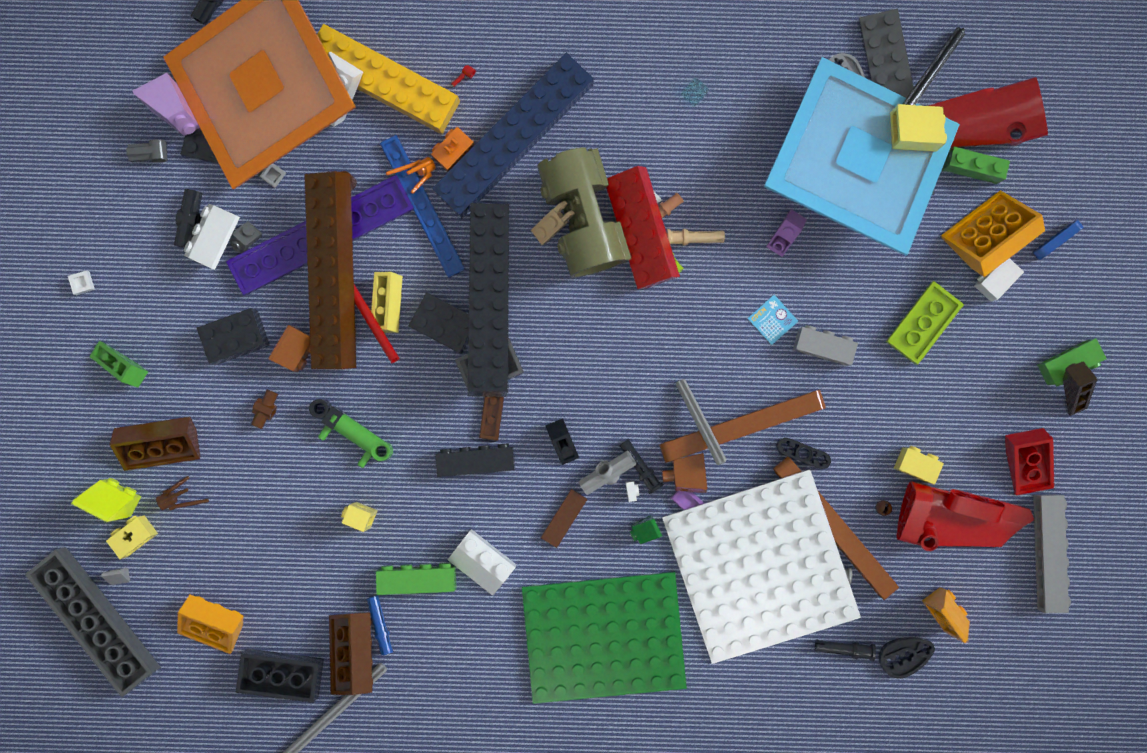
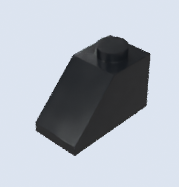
M563 418L545 425L561 464L564 465L578 459L579 455Z

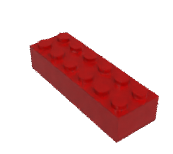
M635 166L608 177L609 185L606 188L616 221L620 222L631 256L629 263L637 289H647L680 277L647 168Z

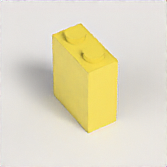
M898 104L890 112L892 149L937 152L946 144L947 134L944 129L945 115H943V107Z

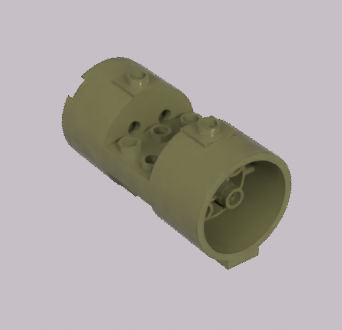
M586 147L570 149L557 153L550 161L544 159L538 163L537 168L542 181L540 188L542 198L550 205H558L562 201H566L567 205L563 209L564 214L571 210L575 213L569 219L570 233L562 236L557 243L558 252L562 254L563 259L566 261L570 277L577 278L591 275L629 261L631 256L621 223H603L595 197L596 192L604 190L609 185L598 148H590L588 151Z

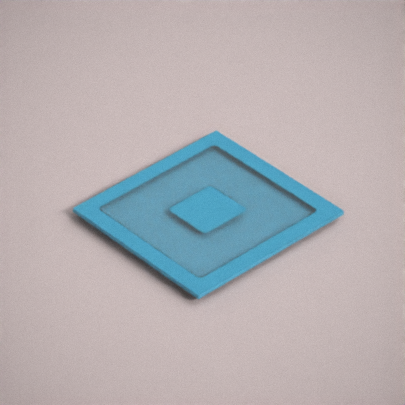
M821 57L764 187L907 256L960 124L945 117L944 129L947 134L946 144L937 152L892 149L890 112L898 104H902L906 98Z

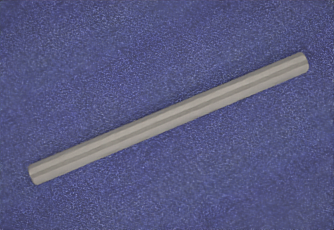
M379 663L372 670L373 683L387 671L383 663ZM361 694L343 696L283 753L300 752Z

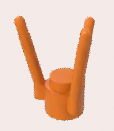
M426 157L387 171L386 175L409 168L412 169L407 171L408 175L414 172L421 176L424 175L411 190L413 194L428 178L432 177L431 172L435 170L436 166L430 157Z

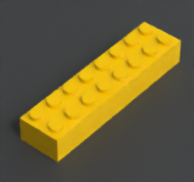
M325 24L322 25L317 36L326 53L332 52L363 71L357 87L359 91L441 135L443 134L460 103L458 95Z

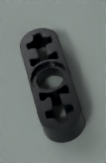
M784 437L777 441V451L785 456L818 469H826L831 464L830 456L823 451L790 438ZM788 441V445L795 448L794 456L791 455L793 451L790 449H786L784 452L781 444ZM801 448H806L809 452L808 457L805 459L800 458L798 455ZM813 451L816 452L814 454V456L816 457H822V455L824 456L823 459L826 460L825 464L821 463V465H819V461L812 459Z

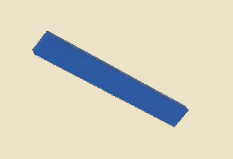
M397 135L380 143L392 169L411 163ZM409 168L395 173L447 277L450 278L464 271L465 268L423 185L415 193H411V190L420 181L416 172L408 175L407 171L412 169Z

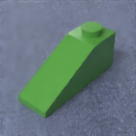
M102 341L98 342L89 356L120 382L139 388L148 373L138 363Z

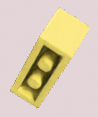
M374 272L371 312L384 333H398L403 276L393 272Z

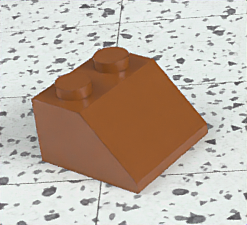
M288 325L268 359L294 372L303 370L307 364L306 358L310 353V335L299 328Z

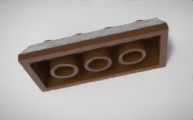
M191 417L114 428L109 444L124 471L200 459L197 429Z
M370 612L329 615L331 695L372 693L373 661L371 658Z

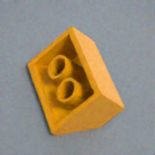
M190 594L178 611L177 633L231 654L242 629L244 615H241L238 611H231L220 604H213L202 597Z

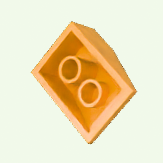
M940 587L924 598L922 602L945 633L966 643L968 641L970 624L966 618L968 614L961 605L958 606L954 601L956 597L949 589L945 590Z

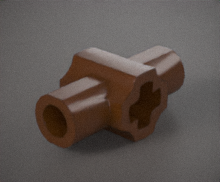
M267 389L263 398L257 399L252 407V413L255 416L251 425L263 429L266 420L271 421L277 411V405L274 404L278 397L277 393Z

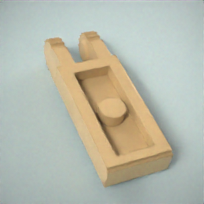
M566 201L558 204L531 229L541 245L546 244L575 215L573 210L568 211L565 215L561 213V210L567 205Z

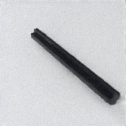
M957 27L902 105L917 104L965 36L964 28Z

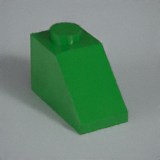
M651 515L632 524L633 530L629 531L634 542L638 540L640 544L662 537Z

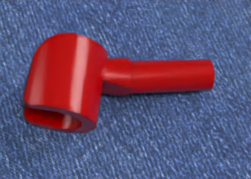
M469 65L464 66L460 76L451 84L455 87L465 76L471 79L475 75L476 70Z

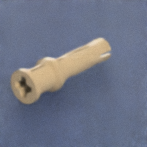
M666 230L670 245L682 244L686 246L688 243H724L725 240L724 231Z

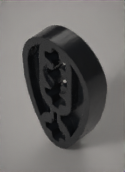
M919 637L898 638L883 645L879 652V664L889 676L903 679L919 671L930 660L935 652V647L929 640ZM923 644L929 646L926 648V653L921 650L923 648ZM906 651L911 653L908 660L906 658L900 659V664L892 662L891 667L885 665L888 658L894 661L896 660V655L903 657Z

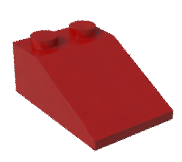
M1044 428L1005 435L1006 455L1015 495L1053 489L1054 446L1051 435Z

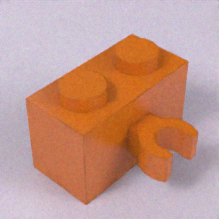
M458 127L448 131L445 135L446 139L441 144L437 143L431 153L433 159L447 172L475 145Z

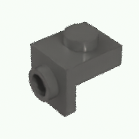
M247 221L232 233L230 244L235 251L243 253L247 251L249 246L261 238L262 233Z

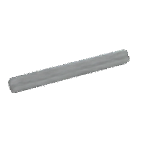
M681 379L677 381L676 386L717 465L725 463L726 457L686 380Z

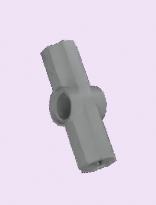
M627 450L610 462L601 461L597 464L595 471L581 479L579 484L587 495L604 484H615L622 473L636 465L635 459Z

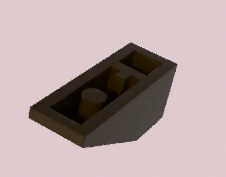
M1084 361L1069 365L1064 372L1063 385L1067 410L1070 416L1088 409L1097 382V377Z

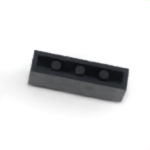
M509 443L497 444L498 448L490 449V445L478 446V450H471V447L459 448V452H452L451 449H440V453L435 454L437 477L515 470L514 447H509Z

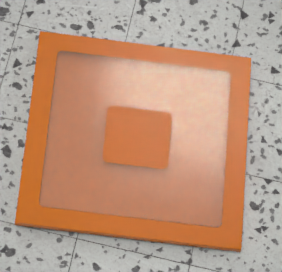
M240 0L163 57L232 189H236L356 108L299 0Z

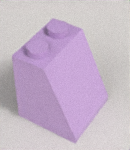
M168 73L133 90L134 95L151 112L183 136L191 134L200 128L178 84Z

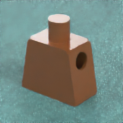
M704 453L673 460V470L662 471L663 482L674 481L676 491L707 493Z

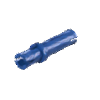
M379 595L369 597L366 600L375 629L374 637L378 641L381 656L393 652L389 638L390 631H387Z

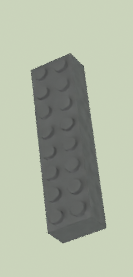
M67 547L54 550L25 574L121 698L161 668Z

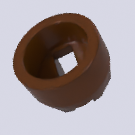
M881 500L876 504L875 509L879 515L888 516L892 512V505L888 501ZM888 504V505H887L886 512L883 513V512H884V509H885V505Z

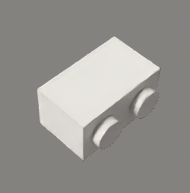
M1009 258L987 276L983 277L980 275L977 278L978 282L975 287L990 302L995 301L1009 289L1024 271Z

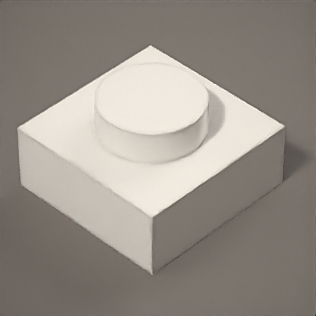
M89 271L68 276L74 295L95 290Z
M626 481L628 501H637L636 496H640L638 484L634 485V481Z

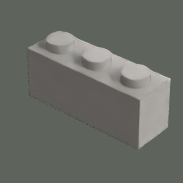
M805 325V327L798 329L793 351L850 366L853 364L858 343L853 342L851 337H836L834 332L824 330L822 333L816 331V327Z

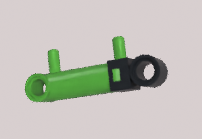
M316 399L311 402L309 406L310 414L315 418H323L321 422L325 424L318 438L324 441L331 430H335L366 452L357 463L358 466L364 468L371 456L378 461L387 460L392 456L393 447L390 443L385 442L353 420L347 413L336 406H332L325 399ZM322 403L325 410L322 414H319L317 406ZM380 446H384L387 450L386 455L383 457L378 454Z

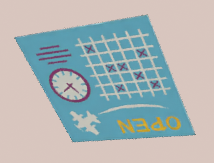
M775 295L748 318L771 345L798 322Z

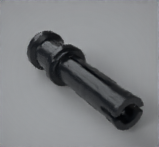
M629 439L619 445L623 452L628 450L633 454L632 457H635L636 465L634 468L640 475L638 476L639 480L643 481L649 489V494L664 485L656 478L654 470L648 468Z
M815 640V652L848 655L856 660L864 658L874 662L876 657V646L872 643L864 645L856 641L848 644Z

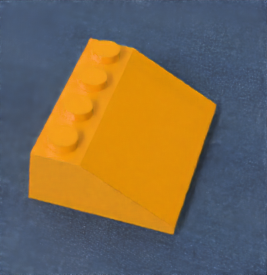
M1000 190L943 233L941 238L971 269L985 277L1045 231L1042 214Z

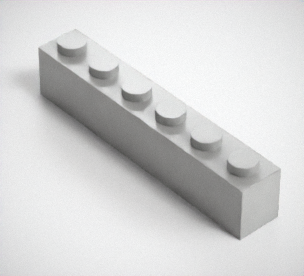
M1033 495L1037 610L1044 613H1069L1071 600L1068 596L1070 579L1067 574V568L1069 567L1067 548L1069 544L1066 538L1068 522L1065 518L1067 502L1064 495Z

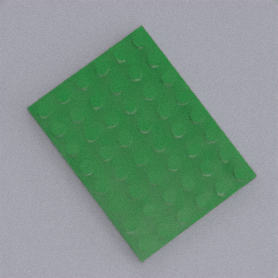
M675 571L522 586L533 704L687 689Z

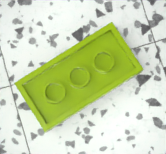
M932 281L885 342L912 363L918 365L964 304L935 281Z

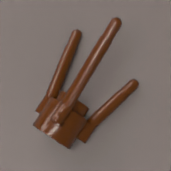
M186 476L169 489L164 490L163 494L157 496L156 502L161 510L169 508L172 511L176 508L207 503L209 499L175 504L178 501V496L189 491L188 488H185L176 493L172 492L189 480L190 477Z

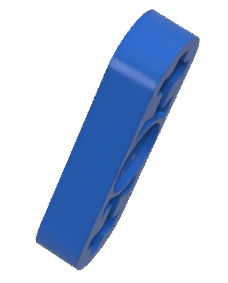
M1078 219L1073 221L1032 253L1038 260L1046 257L1084 228Z

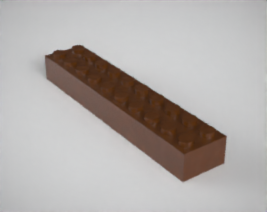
M330 171L304 174L311 369L357 368L350 173Z

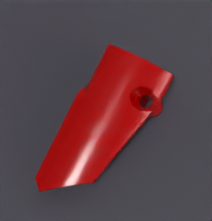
M1037 77L996 89L986 88L928 105L943 107V115L960 124L950 148L999 144L1018 146L1022 142L1048 135L1046 115ZM1013 132H1019L1021 134V137L1019 139H1013L1011 138L1010 134Z
M910 481L900 509L896 538L899 541L921 545L926 551H934L938 546L1002 547L1015 533L1034 521L1031 510L1026 507L956 489L947 491Z

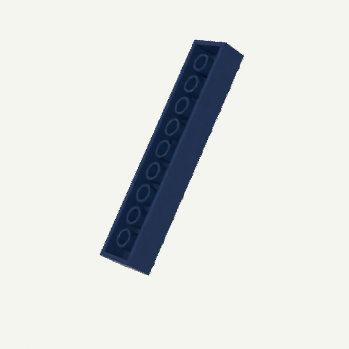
M566 52L432 188L435 194L463 219L470 212V203H478L589 91L594 84V78Z

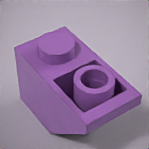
M791 209L766 247L783 257L802 231L807 219Z

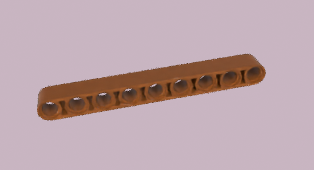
M819 389L716 424L710 428L720 445L825 409L826 405ZM700 431L659 444L665 463L708 449Z
M788 456L773 468L780 479L802 472ZM818 491L836 546L873 590L885 601L899 589L898 585Z

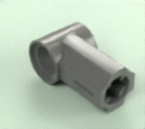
M150 140L148 143L130 144L126 148L130 162L151 161L162 163L168 161L167 142L165 140Z

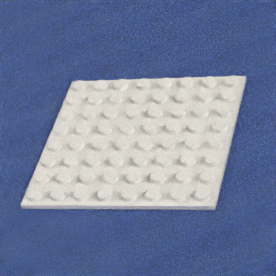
M810 469L662 517L712 664L861 618Z

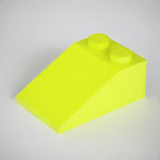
M108 478L99 480L75 498L71 504L106 522L131 517L142 496L136 494L137 491L130 487L124 488L119 485V481Z

